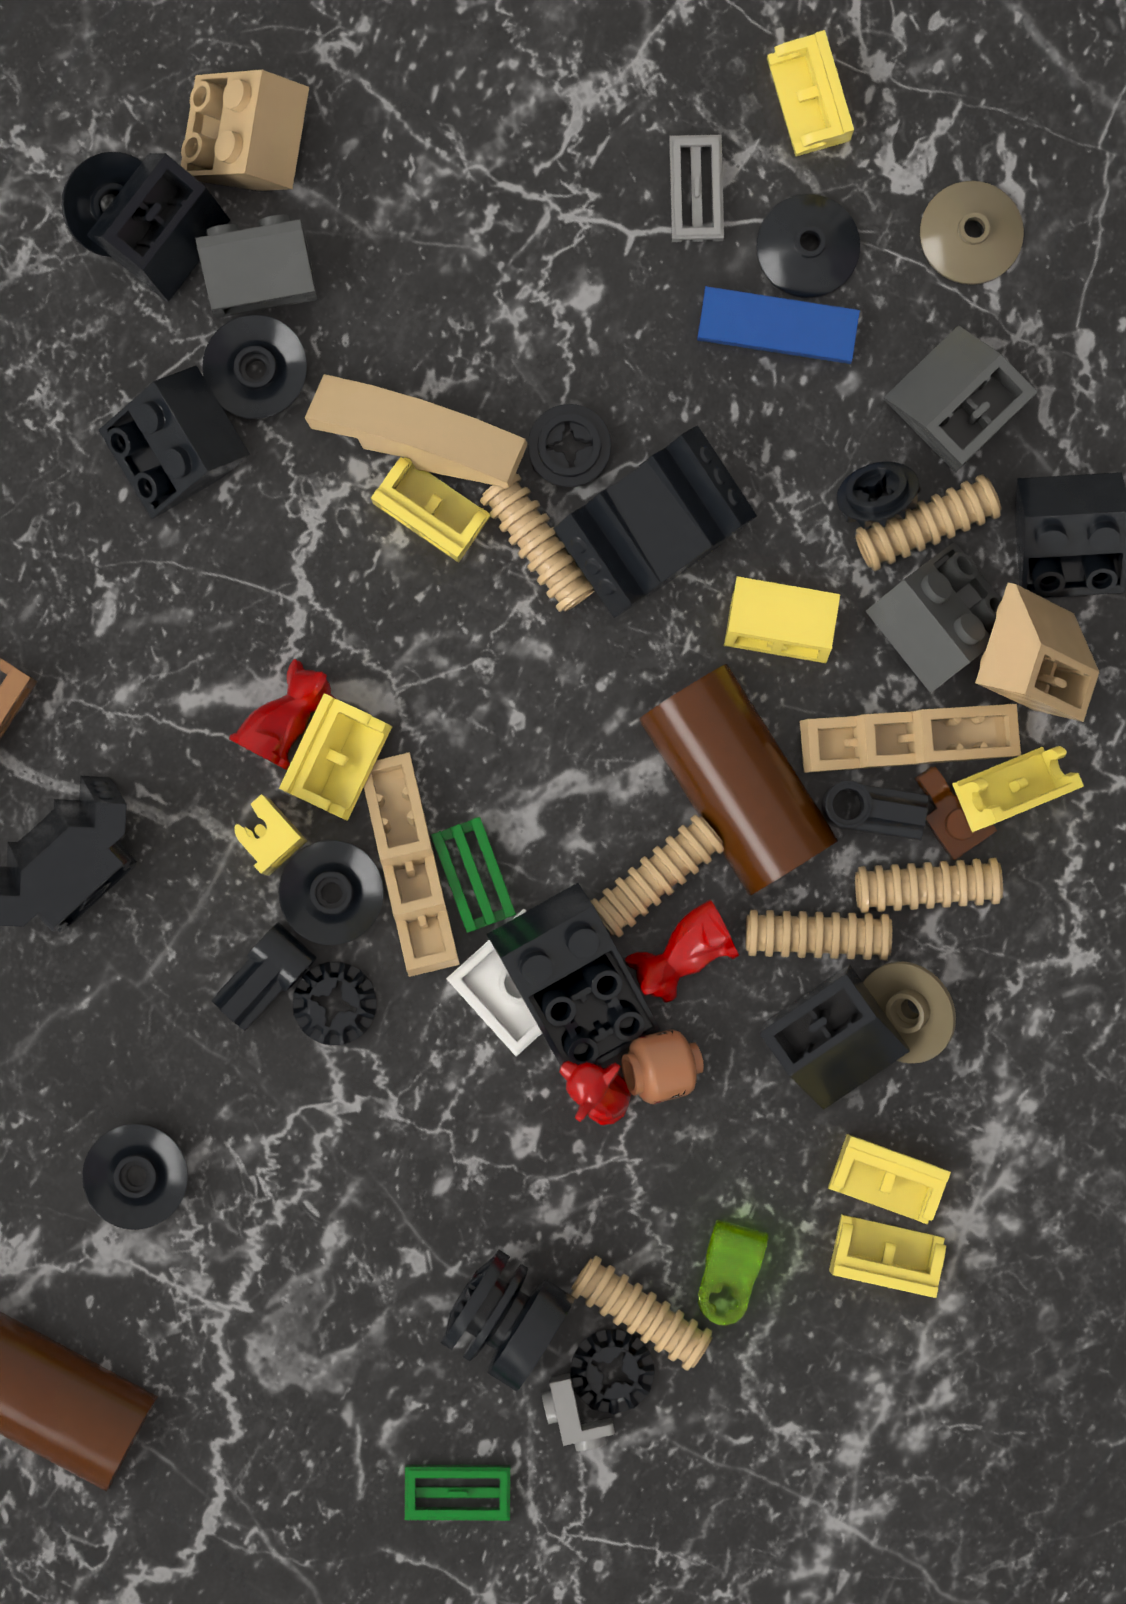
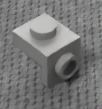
M570 1373L550 1377L551 1391L542 1393V1399L548 1424L557 1422L559 1424L563 1446L575 1444L576 1451H585L606 1445L605 1437L615 1434L613 1419L607 1418L581 1424Z

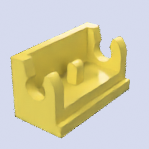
M825 30L775 46V52L767 55V61L795 156L849 142L853 135L854 127Z
M405 457L399 458L371 497L375 506L458 563L491 517L490 513L468 500L431 473L415 469L410 458Z
M737 576L731 600L724 646L827 663L832 650L840 594Z
M324 693L279 789L348 821L392 726Z
M1056 746L1047 751L1040 747L953 783L952 785L971 831L974 832L1084 787L1079 773L1070 772L1065 775L1059 767L1058 759L1065 757L1067 751L1061 746Z
M261 794L251 803L257 817L266 823L267 829L261 824L256 825L254 828L255 833L260 838L257 839L253 831L239 824H236L234 828L239 842L257 861L254 867L261 874L270 876L299 850L307 840L271 799Z
M847 1134L828 1189L928 1225L929 1220L932 1221L951 1172Z
M841 1214L829 1271L835 1276L937 1298L946 1252L945 1238Z

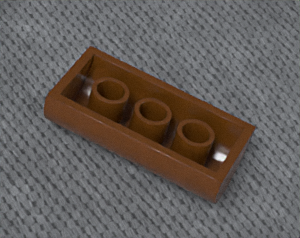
M728 664L693 682L639 718L640 723L699 817L702 816L723 841L722 845L725 850L722 853L749 896L786 875L838 841Z
M0 1312V1435L107 1492L158 1396Z

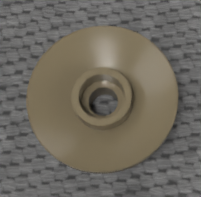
M963 181L944 188L930 201L920 223V243L930 265L943 277L967 285L986 283L1004 274L1018 257L1024 237L1023 221L1012 199L1001 189L980 181ZM971 220L979 222L983 227V234L977 238L968 236L964 229L965 223Z
M910 962L884 964L867 976L863 984L910 1049V1052L896 1061L922 1063L936 1057L948 1046L955 1031L956 1012L950 993L937 976L926 968ZM908 1000L916 1005L919 1014L914 1013L909 1008Z

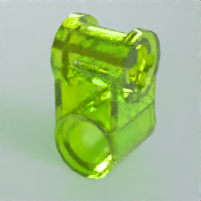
M716 1220L706 1254V1266L697 1300L700 1311L710 1321L718 1325H730L743 1317L749 1303L754 1281L762 1265L768 1233L723 1220ZM723 1286H730L729 1295L736 1299L734 1308L725 1307L722 1315L715 1314L716 1306L709 1301L711 1292L720 1293Z

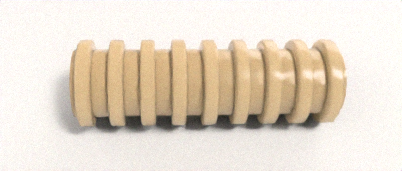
M515 474L510 488L492 485L482 494L483 497L480 499V502L483 506L490 505L492 508L490 516L493 519H500L502 522L499 526L500 530L510 533L511 537L508 540L510 544H517L521 549L518 552L520 558L524 559L527 557L530 561L527 568L530 572L537 571L539 574L537 579L539 585L546 584L549 588L546 592L547 596L557 599L559 603L556 605V608L559 612H566L585 600L595 590L575 563L576 561L572 555H569L563 542L557 538L554 527L550 528L547 524L550 519L546 513L540 514L537 510L540 507V503L537 500H530L528 497L531 493L528 487L522 488L519 484L522 478L519 474Z
M981 474L975 478L976 483L970 484L968 481L960 484L961 489L956 491L951 487L945 491L946 496L943 497L935 494L931 496V502L927 504L923 500L919 501L916 509H906L905 519L892 518L887 520L885 528L879 522H874L871 524V528L867 530L862 527L857 528L855 538L867 566L872 568L873 571H877L881 568L882 562L886 561L889 565L895 563L896 556L898 555L907 558L911 555L910 550L916 548L921 552L926 549V543L928 542L937 545L941 542L940 537L946 535L948 539L956 536L955 531L958 529L967 532L971 529L970 524L974 522L980 526L986 523L985 518L988 516L993 519L999 518L1001 516L1000 511L1002 510L1001 504L991 481Z
M695 814L690 818L692 824L686 828L684 825L679 827L678 831L680 834L677 837L668 836L665 839L667 845L662 849L656 846L652 850L655 855L650 859L644 856L640 860L642 866L637 870L631 867L627 871L630 876L625 880L621 877L615 880L617 886L613 890L609 888L603 890L604 897L601 900L597 901L595 898L591 900L604 926L613 936L621 937L624 934L622 931L623 927L627 924L633 927L636 924L635 917L639 914L645 917L649 913L647 907L652 903L658 906L662 902L659 897L664 893L670 896L674 893L672 887L676 883L680 885L686 883L685 876L691 872L695 875L699 872L697 866L700 863H710L712 861L710 857L712 853L716 851L718 854H721L725 850L722 845L723 841L702 816L698 817Z
M989 858L988 864H982L980 859H973L971 865H965L964 860H957L955 866H949L947 861H941L939 867H933L931 862H924L923 868H916L915 863H908L906 869H900L898 864H892L890 870H883L882 865L874 866V871H867L865 866H861L855 872L857 907L860 908L861 913H868L869 907H876L878 912H884L886 906H893L894 911L902 910V905H909L910 910L918 909L919 904H925L927 909L934 908L935 903H941L943 908L951 907V902H958L960 907L967 906L968 901H974L976 906L983 905L984 900H990L991 904H1000V900L1003 898L1001 865L998 863L997 858Z
M750 910L749 915L746 917V951H748L749 956H756L757 951H764L766 957H772L773 952H781L782 957H789L790 952H797L798 958H805L806 953H813L814 958H822L823 953H830L831 959H838L839 954H846L847 959H855L856 954H862L864 960H871L872 955H879L880 960H887L888 955H891L892 919H889L888 914H881L880 919H873L871 913H865L864 918H857L856 913H848L847 918H840L839 912H832L831 917H824L823 912H815L814 917H807L806 911H799L798 916H791L790 911H783L782 916H775L773 910H767L766 915H758L757 910Z
M600 1257L590 1258L572 1285L571 1289L573 1291L571 1295L576 1299L580 1295L586 1298L585 1305L590 1308L594 1304L600 1308L599 1314L602 1316H606L608 1313L614 1317L613 1323L617 1326L623 1322L628 1326L626 1331L631 1335L635 1331L641 1334L640 1340L645 1344L649 1340L655 1343L654 1350L660 1353L663 1349L669 1352L668 1359L674 1362L678 1358L683 1362L682 1368L688 1371L691 1367L694 1368L712 1340V1330L706 1327L702 1331L697 1327L698 1321L692 1318L688 1322L683 1318L685 1315L683 1311H671V1304L666 1300L662 1304L656 1301L657 1295L652 1291L648 1295L642 1292L643 1285L640 1283H636L633 1286L628 1283L629 1276L626 1274H622L619 1277L614 1273L615 1267L609 1265L607 1268L600 1264L602 1261Z

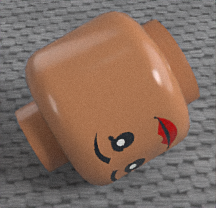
M674 1029L638 1037L630 1044L628 1054L622 1056V1071L628 1090L632 1095L639 1094L642 1100L650 1104L689 1095L695 1089L697 1074L702 1073L704 1068L702 1054L698 1045L695 1042L689 1043L681 1032Z

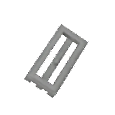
M722 135L670 136L672 242H682V240L703 242V240L712 239L713 241H724ZM681 147H690L692 228H682ZM701 147H711L713 227H703Z

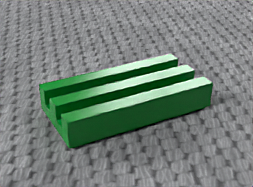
M480 817L431 834L467 933L516 915ZM472 831L475 832L503 908L495 912L492 911L464 835ZM453 838L456 841L483 914L482 917L476 919L472 917L445 841Z
M405 1465V1520L510 1521L511 1465ZM416 1478H500V1486H416ZM416 1498H500V1507H416Z

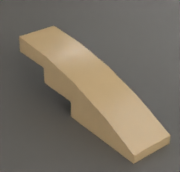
M325 374L305 416L311 429L357 438L362 448L366 450L410 458L417 470L510 488L528 445L525 438L431 402L377 386Z
M1017 704L922 709L911 712L863 714L859 716L805 719L800 721L804 773L1021 756Z
M410 752L376 760L365 783L364 790L408 976L411 977L460 965Z

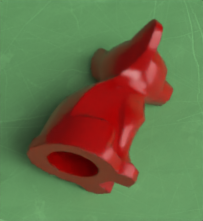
M294 659L287 671V695L267 702L254 710L241 724L237 732L230 734L229 740L288 770L291 764L288 760L289 749L305 731L310 714L316 711L323 694L325 693L335 698L331 694V686L326 679L327 675L321 671L304 670L301 661Z
M710 899L694 908L678 923L662 954L653 955L648 952H636L628 955L625 961L630 968L637 970L636 977L644 995L660 997L664 1003H668L677 997V985L680 977L699 973L706 965L718 957L728 956L731 959H735L739 954L718 910Z
M566 1061L560 1066L559 1073L567 1081L566 1090L570 1098L579 1105L575 1115L576 1120L581 1122L589 1115V1118L598 1124L607 1125L614 1124L624 1117L629 1106L631 1093L627 1088L624 1078L618 1073L621 1067L619 1064L614 1062L608 1067L602 1068L601 1065L589 1062L575 1064L571 1061Z

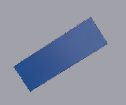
M705 286L697 340L851 364L860 310Z

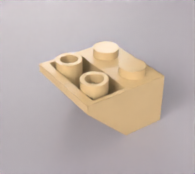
M265 70L196 75L194 88L190 95V112L186 136L181 148V166L201 182L257 191L293 189L309 87Z
M1007 583L1002 601L997 608L996 620L986 651L980 661V669L975 683L1032 710L1084 722L1099 670L1074 613L1017 584Z

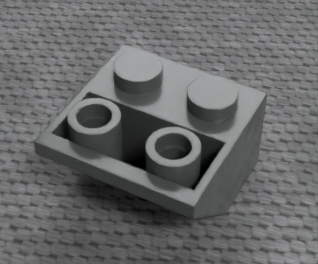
M274 215L260 219L259 227L239 230L237 224L218 225L207 229V236L196 238L210 306L216 318L318 300L308 241L300 219L291 221L289 215Z
M958 325L883 399L956 473L1030 402L1038 391L1002 354Z
M954 541L866 610V613L931 693L986 650L996 620L997 608L1002 601V597L993 590L978 571L972 558L965 554Z

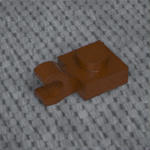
M931 766L914 778L923 793L929 795L928 799L935 808L927 813L926 824L951 860H956L997 831L994 825L974 832L971 831L957 795H953L949 785L936 766Z

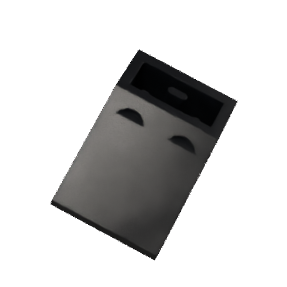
M579 883L572 885L486 934L560 1066L566 1061H571L575 1064L589 1062L600 1065L628 1049L633 1040L638 1037L654 1034L661 1030L595 907Z

